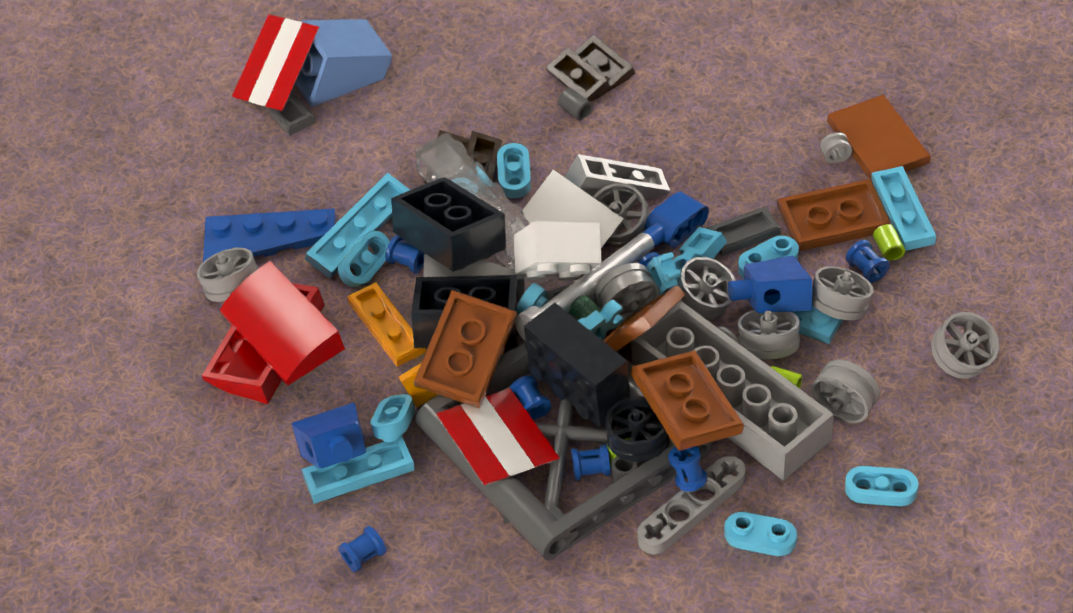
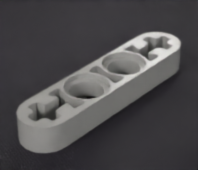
M733 456L720 458L705 470L707 482L704 486L691 492L681 490L644 520L637 531L638 545L642 551L654 555L666 551L732 496L745 483V464ZM723 471H726L727 473L735 471L736 476L734 477L733 475L729 474L723 478ZM706 489L713 492L714 497L710 500H700L695 494L699 490ZM682 510L687 512L689 517L679 522L671 519L669 515L674 511ZM660 532L659 540L655 537L650 540L647 538L648 533L655 536Z

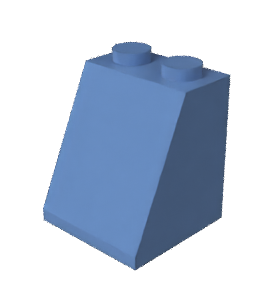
M367 19L302 20L303 23L319 26V30L295 81L296 86L311 107L385 78L388 67L391 65L392 54Z

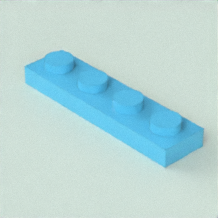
M387 173L306 252L305 260L331 279L338 272L340 261L359 238L369 231H379L392 218L391 198L410 191V189Z

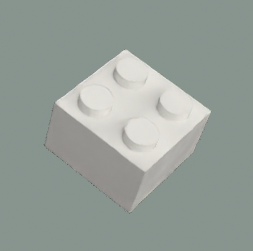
M532 222L514 234L515 275H527V280L547 279V275H559V280L573 281L578 280L582 274L590 273V269L602 263L600 223Z

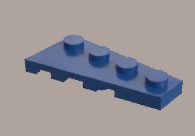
M335 208L207 216L205 220L203 262L216 253L232 248H246L252 252L253 257L259 255L268 257L276 255L279 250L288 248L296 250L313 246L336 224Z

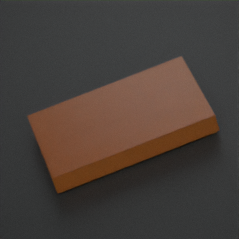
M884 94L828 114V124L834 132H841L847 136L848 143L852 147L851 155L869 179H871L873 172L901 166L907 172L930 163L931 155Z
M871 179L777 199L778 209L790 237L797 242L799 251L872 236L878 227L885 224L892 225Z
M679 285L673 286L642 307L639 312L627 317L602 341L614 351H617L652 328L685 296Z
M452 290L414 380L415 387L480 408L517 318V312Z
M695 350L632 366V378L678 451L742 434L743 422Z

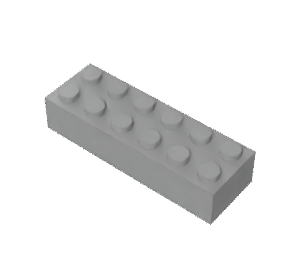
M681 300L652 328L631 341L632 365L634 366L695 350L744 424L742 434L727 438L783 481L832 441L834 418L832 412Z

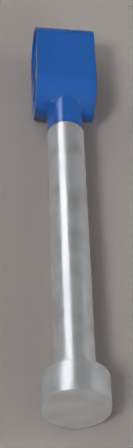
M682 191L676 192L651 211L646 219L644 232L540 308L530 306L520 313L515 320V326L519 335L525 340L524 325L553 303L558 304L566 312L571 311L594 294L599 281L615 268L637 262L662 242L672 248L680 245L697 230L696 227L698 225L702 226L705 224L709 215V208Z

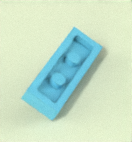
M903 166L873 172L871 174V181L905 247V251L935 245L936 234Z
M403 437L396 441L382 442L367 447L364 455L352 458L346 462H340L325 468H317L314 465L303 468L302 474L312 501L316 504L414 471L415 469L413 459Z

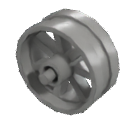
M613 183L603 187L594 195L593 198L623 218L606 243L614 246H625L645 231L644 226L650 211L643 195L635 187L625 183ZM620 196H631L624 205L621 203ZM609 199H615L610 205L605 204ZM640 201L643 208L642 211H629ZM631 219H640L638 224L632 228L630 225ZM619 228L627 229V232L617 234Z
M232 248L216 253L206 259L199 266L196 273L206 298L211 301L223 302L248 276L259 268L255 264V259L250 250L246 248Z
M695 257L686 262L681 269V276L677 281L685 294L681 299L683 303L706 320L713 321L721 317L732 302L728 294V282L735 281V278L725 265L708 257ZM695 273L701 274V279ZM684 276H685L692 284H686V283H685V280H684ZM715 299H717V300H719V301H722V302H724V303H723V304H717L716 301H715Z
M628 263L607 273L596 286L594 297L601 309L611 300L616 301L623 307V311L619 315L623 317L624 321L627 317L639 312L642 307L657 298L660 289L646 266L640 263Z
M835 266L822 267L815 272L813 278L812 305L820 312L833 318L858 320L867 313L868 303L874 293L873 286L862 275L849 269Z
M755 310L749 311L742 315L738 321L739 344L759 359H779L792 355L800 346V321L798 316L792 312L772 313V311H765V313H757Z
M959 312L951 315L934 332L931 348L936 363L946 373L956 378L969 379L980 375L996 359L999 351V340L993 326L985 318L971 312ZM956 326L964 327L963 335ZM945 329L955 340L945 339ZM983 343L985 351L976 346ZM973 355L983 360L984 364L976 366ZM965 359L966 364L959 360Z
M836 359L829 361L821 370L820 375L812 384L811 393L814 400L832 412L834 417L855 424L863 422L869 415L872 407L879 399L880 389L875 379L865 369L850 361Z

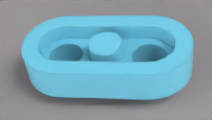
M518 143L506 144L497 153L499 190L508 198H520L528 194L531 189L529 151L525 146Z
M369 231L360 237L338 265V274L344 284L353 288L360 287L367 283L386 261V249L390 242L385 234L380 231ZM368 246L373 249L374 254L368 250ZM350 268L354 269L356 276L351 273Z
M776 236L744 252L738 260L739 275L744 279V266L753 262L786 256H794L798 260L799 247L797 242L788 236Z
M536 283L531 284L517 305V315L530 306L540 308L549 301L547 290Z
M399 394L390 396L379 403L370 421L374 437L382 439L384 442H392L403 436L415 414L413 399L410 395Z
M858 466L847 473L845 492L851 500L857 503L907 506L914 502L917 497L918 480L912 472L905 469ZM860 486H865V487L868 488V490H867V489H860V488H858V487H860ZM901 489L905 492H895L894 490Z
M737 512L727 518L724 526L726 541L731 546L739 549L774 556H784L794 550L797 542L795 527L783 519L748 512ZM745 525L747 528H739L738 526ZM775 532H781V533H783V535L778 536V535H775V534H773V533H775Z

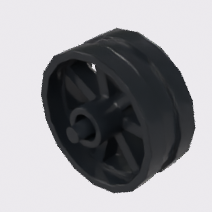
M645 397L625 398L616 402L607 412L605 417L607 444L614 455L623 460L640 462L651 460L667 449L670 436ZM655 420V421L659 422L660 424H651V423ZM616 426L622 428L619 431L613 432Z

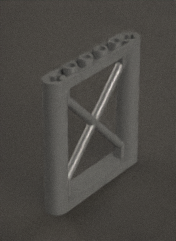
M577 313L570 314L577 321L582 318ZM524 343L516 348L509 349L500 357L485 396L503 391L511 386L515 380L530 374L527 367L529 363ZM627 361L630 397H644L631 376L632 365ZM438 395L425 403L416 415V424L545 560L554 559L673 480L677 475L675 468L671 466L668 460L669 452L676 447L670 438L667 449L659 456L648 460L564 515L558 509L568 441L607 443L606 429L571 426L574 406L566 399L560 402L557 425L535 423L545 438L554 439L553 449L560 457V459L552 461L550 464L544 505L515 475L483 485L436 415L438 412L465 403ZM654 420L651 424H660V423ZM712 442L698 445L701 453L699 462L709 454Z

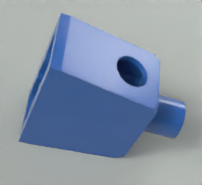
M794 256L746 264L744 266V279L728 282L730 301L747 300L757 313H765V311L775 313L812 310V278Z
M354 402L291 423L300 455L317 468H325L340 462H346L366 453L364 433Z

